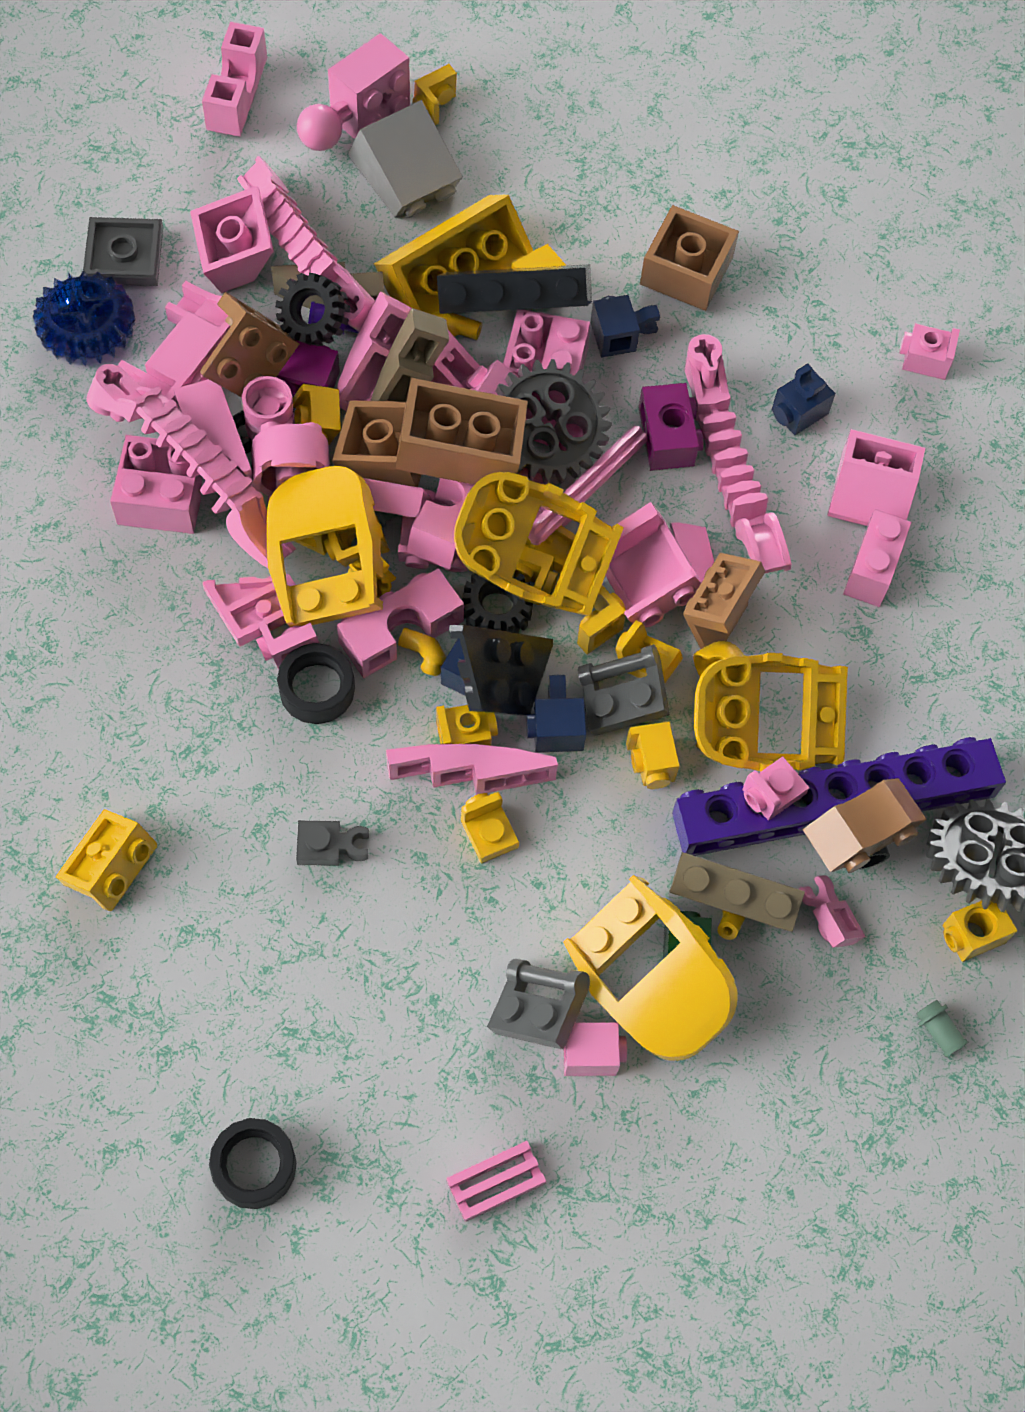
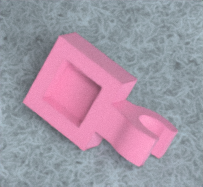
M822 875L814 878L819 887L817 896L813 893L810 886L799 888V890L805 891L802 902L808 906L816 907L812 912L819 922V932L831 944L832 948L854 945L866 937L846 900L839 901L834 885L828 876Z

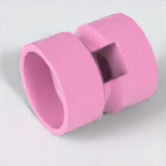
M272 376L257 377L250 381L243 389L242 405L247 435L252 441L260 433V426L266 422L274 421L280 424H295L291 389L284 381Z

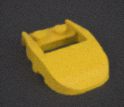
M329 466L295 475L283 482L273 492L268 502V569L285 621L289 627L304 626L308 623L316 625L383 610V601L377 598V580L383 579V561L381 560L380 541L383 540L382 526L376 519L373 509L375 503L369 486L359 474L346 467ZM355 527L362 570L293 586L287 584L282 549L283 543Z
M511 472L491 473L476 482L464 500L454 529L455 548L462 563L474 573L524 601L590 616L624 527L619 524L613 526L606 524L595 517L597 510L584 502L576 501L563 493L564 489L551 483L544 485L530 481L526 476ZM540 506L580 523L553 594H548L512 578Z
M783 653L736 656L710 664L701 674L695 692L694 731L701 751L711 760L723 765L763 771L781 757H784L794 770H804L821 763L835 765L843 763L845 758L848 667L842 665L829 667L820 665L818 660L783 655ZM761 672L804 674L801 754L758 753Z
M633 875L629 879L630 883L575 936L571 939L567 938L563 943L578 971L586 972L589 975L590 994L641 1046L665 1060H685L703 1050L731 1022L737 1007V987L730 970L723 959L718 958L708 942L710 938L700 926L692 923L670 900L660 897L648 887L650 883L644 878ZM660 918L679 940L680 944L618 1001L599 975Z

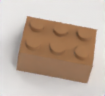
M411 378L395 469L474 485L481 478L491 473L511 472L517 474L521 459L528 401Z

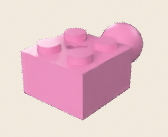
M381 33L328 69L330 107L324 104H313L305 108L297 121V133L302 143L308 148L315 151H325L337 144L341 137L342 129L355 139L360 129L410 106L409 57Z

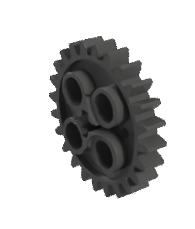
M551 359L547 369H543L540 361L535 360L532 372L524 364L520 365L518 370L519 378L509 372L505 379L508 386L499 383L495 391L501 396L528 401L527 408L533 418L525 420L521 459L517 474L526 468L529 470L528 480L532 481L536 474L540 473L542 474L544 484H548L552 474L556 475L560 484L563 483L566 479L567 471L574 479L578 478L581 474L580 466L586 470L590 469L593 466V461L590 457L599 459L603 454L599 446H606L610 439L602 432L608 431L612 426V422L602 418L611 409L608 406H599L605 393L593 394L591 390L596 380L593 379L587 383L581 381L584 375L583 369L579 370L575 375L570 374L569 362L564 365L562 371L557 370L555 359ZM553 390L561 392L566 402L562 404L553 402L548 392ZM533 392H536L539 395L540 402L536 399V397L532 396ZM544 416L548 421L554 419L556 421L555 426L553 427L551 423L544 424L542 422ZM566 425H578L583 431V436L573 437L568 433ZM538 439L545 441L550 447V452L545 454L539 453L533 447L532 441ZM559 442L566 447V451L560 449Z
M986 799L984 807H979L974 800H970L967 809L961 804L956 803L953 812L946 809L943 810L941 819H935L926 843L929 846L926 857L933 859L930 869L932 871H941L938 881L940 883L952 882V894L961 891L966 892L967 903H971L975 898L981 899L983 909L987 910L990 903L993 902L997 903L1001 912H1005L1008 904H1012L1018 912H1022L1025 905L1024 809L1019 808L1013 813L1009 811L1006 802H1003L1000 809L994 808L989 799ZM997 831L1002 833V841L996 858L997 867L993 878H990L988 876L989 866L995 849L994 841Z

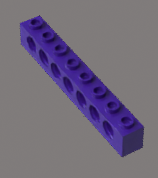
M967 737L956 741L952 746L938 748L937 745L931 744L918 748L914 753L900 755L898 752H889L880 755L873 761L861 763L859 759H852L839 764L837 768L822 770L821 767H811L804 769L798 775L809 786L807 794L801 797L807 806L798 807L791 804L769 821L764 815L756 814L751 810L744 797V791L742 790L744 784L742 782H732L722 786L720 790L704 793L701 789L685 792L680 798L676 799L672 815L682 852L699 856L806 835L803 829L833 806L845 803L871 789L868 784L869 781L879 783L882 780L899 778L919 809L923 812L954 806L956 803H969L970 800L980 801L995 798L1006 784V780L992 739L988 738L977 741L975 737ZM949 766L957 769L961 777L951 775L946 767ZM907 774L918 776L923 784L913 783ZM829 789L840 790L846 799L834 798L830 794ZM714 811L722 812L729 821L724 823L717 822L711 818L709 813Z

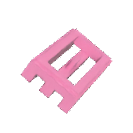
M528 1141L446 1178L465 1222L546 1184V1179L538 1167L539 1164L531 1152ZM523 1156L524 1162L461 1191L459 1185ZM530 1171L531 1179L470 1208L468 1207L466 1200Z

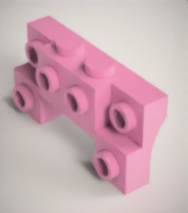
M188 281L182 284L184 296L179 303L175 305L168 302L165 306L167 319L176 324V326L146 362V372L123 360L118 364L139 386L151 389L159 386L162 389L161 394L169 401L174 400L175 403L176 398L173 389L207 380L200 371L231 327L225 322L228 315L217 305L222 296L203 290Z

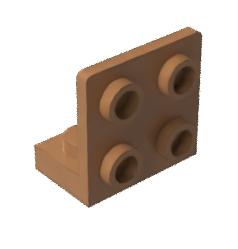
M224 292L217 305L228 315L225 322L231 327L200 372L205 378L242 398L243 389L250 381L263 376L277 377L299 343L289 337V334L284 332L278 323Z
M720 553L712 567L706 571L704 580L694 596L687 602L683 612L700 649L714 642L727 641L747 608L748 600L766 572L761 561Z

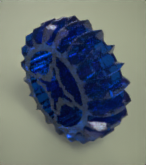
M84 270L79 277H73L68 272L67 280L60 281L54 278V288L43 287V297L36 298V309L33 310L34 329L37 337L41 340L42 346L46 351H52L57 360L65 357L66 361L71 365L77 359H80L81 363L86 367L89 359L95 358L101 364L102 356L105 354L115 358V347L125 349L126 338H132V326L135 325L136 318L131 298L127 295L122 284L116 285V281L113 280L112 276L103 280V276L99 271L92 277H88ZM81 313L85 315L86 320H88V323L84 321L83 316H81Z

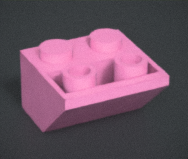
M524 309L517 310L503 364L519 376L518 370L522 364L532 372L535 360H539L543 369H547L551 359H555L557 370L562 371L564 365L569 362L570 374L575 375L584 368L589 347L590 322ZM554 390L548 392L553 402L559 404L566 402L561 392ZM533 392L532 396L536 397V399L540 401L539 395L536 392Z
M851 429L842 451L827 516L868 526L874 509L907 520L920 477L925 447Z
M126 435L110 500L117 525L194 534L201 502L202 476L190 478L186 474L191 465L186 459L176 463L171 457L176 449L172 445L159 448L156 444L157 438Z

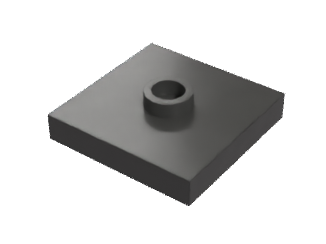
M89 217L82 274L84 284L158 286L164 228L162 219Z

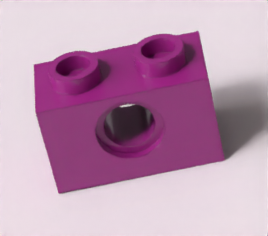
M687 383L642 387L638 409L642 430L648 436L645 446L650 471L694 467L698 452L703 451V434L701 429L695 428L694 419L697 417V405L695 397H689ZM667 425H673V426H676L677 428H671V427H669V426H667Z

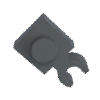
M298 820L297 865L339 866V854H347L354 861L367 860L368 849H358L352 844L357 839H369V828L356 826L347 832H340V821Z

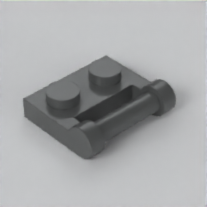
M654 644L641 648V652L596 666L588 663L578 667L579 680L583 686L588 727L594 736L670 715L661 659ZM646 668V677L599 689L598 681Z
M512 959L506 969L507 982L487 1027L497 1035L564 1050L590 987L589 975L578 970H571L565 973L531 966L527 960ZM528 983L565 990L562 1000L524 992Z

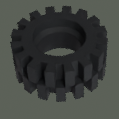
M303 273L298 274L297 281L290 278L286 282L290 288L288 290L281 288L278 293L284 296L283 301L276 300L275 307L281 309V313H276L277 320L283 322L280 326L281 329L289 333L288 336L292 339L308 345L323 346V342L330 344L335 341L332 336H341L344 331L339 328L340 325H347L349 321L348 318L344 317V312H350V306L344 303V301L348 300L346 293L340 291L342 288L337 283L316 273H309V276ZM318 295L322 298L325 305L324 314L318 322L307 324L301 315L302 305L308 297Z
M514 572L512 578L525 583L526 577L522 573L514 577ZM476 573L471 575V583L466 582L462 596L466 625L519 633L520 629L525 631L528 627V620L531 621L532 602L524 601ZM490 594H503L511 599L513 606L507 613L493 614L484 609L482 602Z

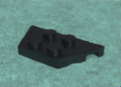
M449 625L451 639H460L465 659L458 661L457 664L460 676L465 684V696L469 711L515 716L531 714L553 647V639L468 625Z

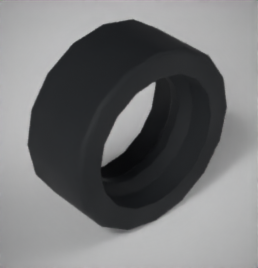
M319 643L303 645L287 654L279 666L277 683L282 705L291 716L304 723L322 724L334 721L344 714L353 702L355 680L351 662L342 651L330 645ZM314 665L327 666L335 670L339 675L340 687L337 694L326 701L317 703L307 702L297 697L292 686L295 675L306 667Z
M247 1118L234 1122L222 1131L211 1148L209 1160L213 1183L223 1197L240 1208L260 1209L272 1205L283 1197L295 1179L297 1165L291 1140L281 1127L266 1119ZM250 1137L263 1138L271 1142L277 1149L280 1158L279 1171L274 1180L266 1187L257 1190H245L235 1185L227 1171V1159L232 1148L241 1140Z

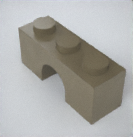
M681 852L669 893L793 932L805 891Z

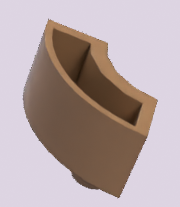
M899 778L886 779L861 795L845 803L833 806L805 827L803 831L830 872L846 868L848 873H852L870 861V855L894 842L899 847L912 840L919 834L916 827L927 819Z

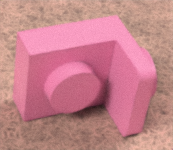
M265 621L258 623L263 637L256 639L265 661L273 658L278 670L287 654L303 645L319 643L311 623L304 626L290 627L275 639H273Z
M781 757L760 773L755 770L750 773L742 790L749 806L755 812H761L769 821L807 794L809 786L787 760Z

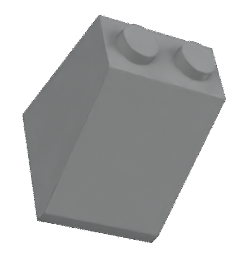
M422 100L360 129L348 151L352 162L394 217L404 213L408 217L413 216L426 208V202L434 198L441 202L457 192L455 187L463 178Z

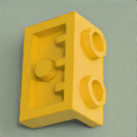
M104 809L55 877L64 886L93 898L103 909L112 911L157 848V842L138 822Z

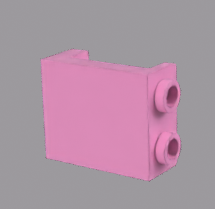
M650 502L617 523L624 527L605 575L615 593L623 601L626 608L624 614L632 624L636 620L644 623L645 627H651L660 622L664 614L673 608L686 605L702 583L663 516Z

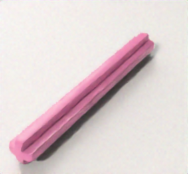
M634 426L628 430L590 469H587L563 493L580 503L585 502L647 442V434L642 431L640 426ZM546 509L535 519L528 538L532 544L540 545L568 518Z

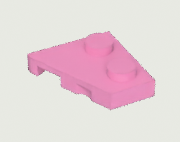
M286 574L287 584L289 586L296 585L291 576ZM271 576L264 579L243 577L239 578V583L216 585L215 579L202 582L205 593L239 647L262 636L258 623L265 621L270 631L286 623Z

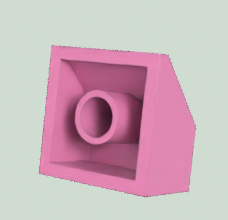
M258 186L190 211L203 273L220 293L255 281L274 251Z

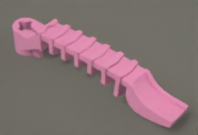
M258 156L255 159L256 163L244 176L240 175L237 180L245 190L258 186L267 224L270 228L269 232L278 239L279 246L288 252V258L297 264L298 271L308 276L309 273L324 276L342 288L340 291L346 293L348 300L344 301V303L350 306V312H344V317L349 319L348 325L359 332L375 300L344 267L337 263L338 259L327 250V245L316 237V231L307 225L308 221L301 215V210L297 207L296 201L287 195L289 193L287 187L271 167Z
M698 335L689 343L685 374L692 397H695L697 417L695 421L699 422L706 444L705 452L707 456H710L712 462L711 470L713 474H716L718 480L717 488L723 494L725 510L729 511L731 517L730 524L732 527H735L736 537L745 545L750 559L761 561L766 571L765 573L783 569L784 571L791 570L792 563L780 523L775 513H766L767 494L760 493L761 485L759 481H752L754 469L753 466L746 465L747 449L740 448L741 431L734 430L735 412H728L731 397L723 363L722 345L717 338L711 335Z
M114 364L100 366L95 373L87 394V403L90 408L100 415L110 416L117 422H123L124 419L132 422L143 418L145 421L141 431L144 434L158 432L160 434L156 442L158 447L163 448L172 445L176 449L171 457L176 463L186 459L191 464L186 474L190 478L201 475L206 480L200 492L203 495L217 492L221 496L211 510L218 514L230 508L232 509L226 518L230 535L250 556L268 568L267 510L264 497L251 485V478L249 476L245 477L236 468L238 464L234 460L230 461L221 452L223 450L219 444L214 445L206 437L208 433L204 429L199 430L191 422L192 418L188 414L183 415L176 408L177 404L174 400L169 401L161 394L162 389L159 386L153 389L141 387L123 368ZM291 542L282 544L284 558L296 550Z

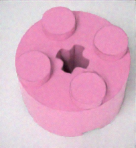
M266 422L260 426V433L255 436L251 444L253 487L257 492L259 491L267 495L268 502L273 492L291 477L330 466L328 440L322 433V427L314 422L304 424Z

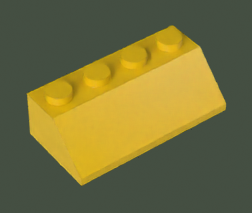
M488 195L375 262L374 265L378 272L383 271L384 286L390 297L411 308L439 317L443 314L439 313L438 275L444 272L511 269L514 261L531 253L533 248L510 196Z

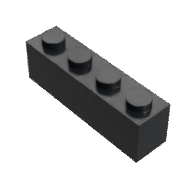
M590 264L444 272L437 276L440 314L588 306L592 303Z

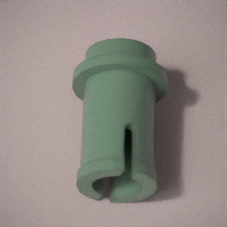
M935 1000L916 1013L921 1020L917 1024L920 1027L925 1026L943 1051L944 1056L948 1057L969 1042L964 1039L946 1013L947 1005L941 1006L939 1001Z

